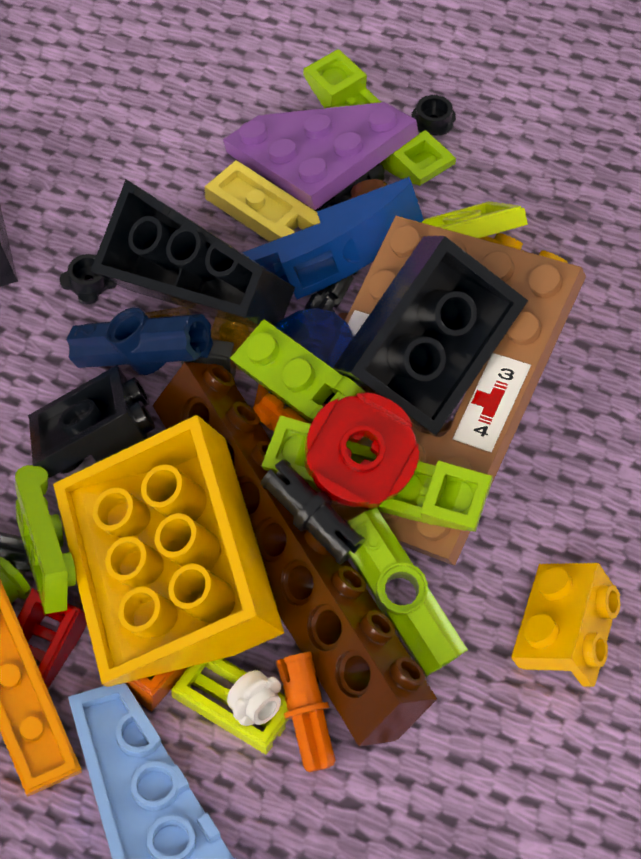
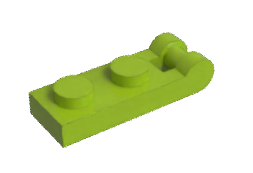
M265 319L230 357L240 370L311 423L317 413L323 408L321 405L332 392L335 395L329 402L337 398L340 400L344 397L356 396L357 393H366L350 378L338 373Z
M26 465L15 473V491L18 497L16 500V520L44 614L67 611V587L76 585L73 557L70 552L62 553L60 548L63 547L61 520L58 514L50 515L48 511V501L44 497L48 490L47 471L41 466Z

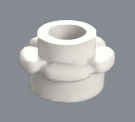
M258 670L244 674L234 683L227 696V704L233 710L234 718L239 720L238 722L243 726L261 725L271 720L281 705V699L277 694L281 690V684L277 678H267Z

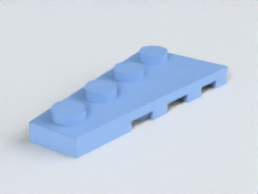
M126 683L110 687L102 686L68 697L112 859H236L233 858L221 839L220 832L209 814L205 813L194 796L182 771L177 764H174L161 743L160 736Z

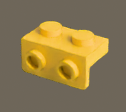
M599 563L538 565L511 655V659L519 668L524 670L571 671L583 687H594L596 685L600 667L607 660V640L611 624L620 611L619 591Z

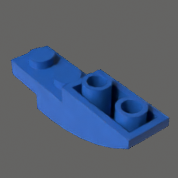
M407 177L317 211L320 220L319 224L242 253L295 287L294 295L296 300L322 290L372 263L395 216L417 222H422L424 218L412 182Z

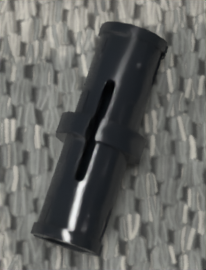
M286 459L281 460L275 465L278 472L275 474L270 469L261 480L260 485L267 489L294 516L293 524L301 532L308 530L335 558L339 565L350 559L348 555L350 550L355 554L366 539L361 534L359 535L331 507L333 501L324 491L318 494L290 466L291 464Z

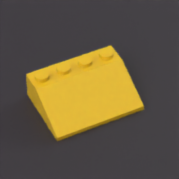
M198 415L53 483L69 552L72 554L75 565L76 581L102 685L110 687L235 656L284 634L226 439Z

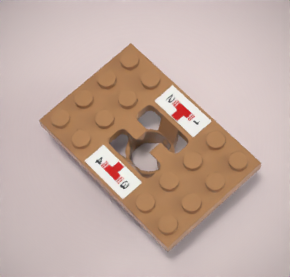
M395 216L325 363L331 368L334 367L423 236H446L526 298L528 302L466 391L453 421L446 422L436 436L413 422L411 428L416 436V445L418 444L419 446L418 461L436 466L439 460L488 474L493 477V483L585 281L586 275L580 266ZM332 392L321 406L324 407L333 398L335 393ZM363 436L358 444L370 447L372 441ZM332 500L331 507L346 522L364 511L371 510L364 507L346 506ZM380 512L401 546L455 566L470 534V531L427 524Z

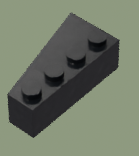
M125 179L91 268V272L129 291L255 329L265 319L280 330L295 287L127 179Z

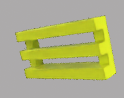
M224 658L188 667L171 689L172 698L267 755L273 747V741L277 736L280 737L289 720L285 719L283 714L288 712L285 695L281 692L277 693L281 699L280 708L271 720L260 725L265 728L262 732L252 725H241L238 722L239 720L234 718L233 713L190 688L193 684L228 706L227 696L230 689L224 688L201 674L202 670L206 667L233 684L246 674V671Z

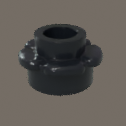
M428 95L421 98L411 114V117L416 119L418 132L421 133L427 130L432 136L449 133L453 129V123L456 120V114L451 102L440 95Z

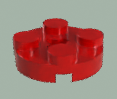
M357 393L356 396H348L340 400L337 398L327 403L317 413L310 425L305 440V469L308 475L313 478L316 486L322 492L324 491L332 500L351 507L376 508L383 502L398 495L410 481L416 470L419 460L418 444L416 445V436L411 428L413 424L407 413L400 406L384 396L374 393ZM364 436L372 441L370 451L377 456L372 462L364 459L361 463H357L351 459L352 451L346 447V444L349 440L358 443Z

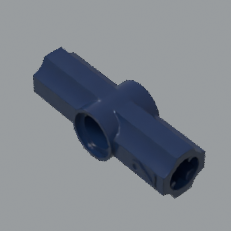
M136 307L128 308L118 313L111 322L75 325L66 339L69 345V359L78 368L129 365L138 375L144 376L156 372L166 362L193 361L207 358L214 344L211 338V324L203 314L148 318L140 308Z

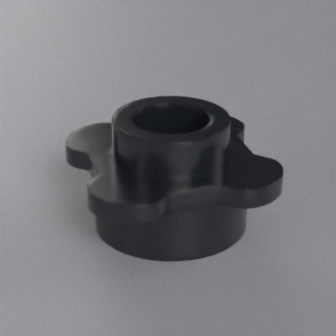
M84 254L74 258L69 263L67 271L62 273L59 279L63 289L72 290L78 295L79 302L86 305L95 303L98 300V295L106 289H112L117 286L91 272L96 257L93 254Z

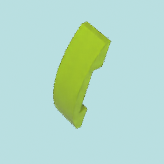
M340 49L303 68V75L324 108L381 102L366 88L367 75ZM425 130L379 164H382L385 170L400 179L409 177L412 184L421 186L455 165L456 157Z
M280 415L261 465L262 468L267 471L271 469L276 474L278 470L275 468V465L281 460L286 459L291 464L290 466L314 490L322 492L305 469V440L311 424ZM351 441L347 442L346 447L352 451L351 459L353 461L361 463L364 459L371 462L376 459L377 455L370 451L369 446ZM439 460L436 466L418 461L416 470L404 489L395 497L383 502L377 509L380 512L418 522L476 532L493 477Z

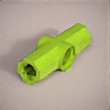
M377 507L364 511L347 523L366 539L355 554L350 550L348 555L375 596L377 606L393 623L395 630L412 657L422 668L425 677L468 651L429 590L424 573L413 565ZM395 578L406 579L414 586L416 599L407 605H397L387 597L385 585Z

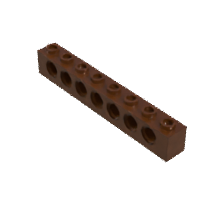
M184 362L152 405L166 429L198 415L226 439L279 616L301 652H312L316 677L358 746L398 740L437 700V697L425 680L422 668L411 659L395 634L393 623L381 612L366 589L364 578L353 569L350 562L347 560L339 565L335 558L308 530L301 532L293 524L294 516L267 489L260 485L261 480L268 472L261 465L271 440L259 423V416L246 403L235 386L232 374L222 365Z

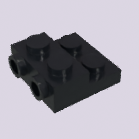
M118 365L29 414L33 466L44 468L48 473L49 479L58 473L65 474L73 471L90 455H92L96 462H99L147 439L146 433L154 430L155 424L146 409L150 401L139 381L135 377L127 380Z

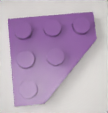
M386 102L257 115L224 138L223 141L226 152L233 158L313 210H316L419 135L416 119Z

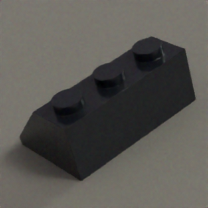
M423 236L333 369L341 375L350 378L366 393H374L390 399L407 413L411 422L436 436L528 300L446 236Z

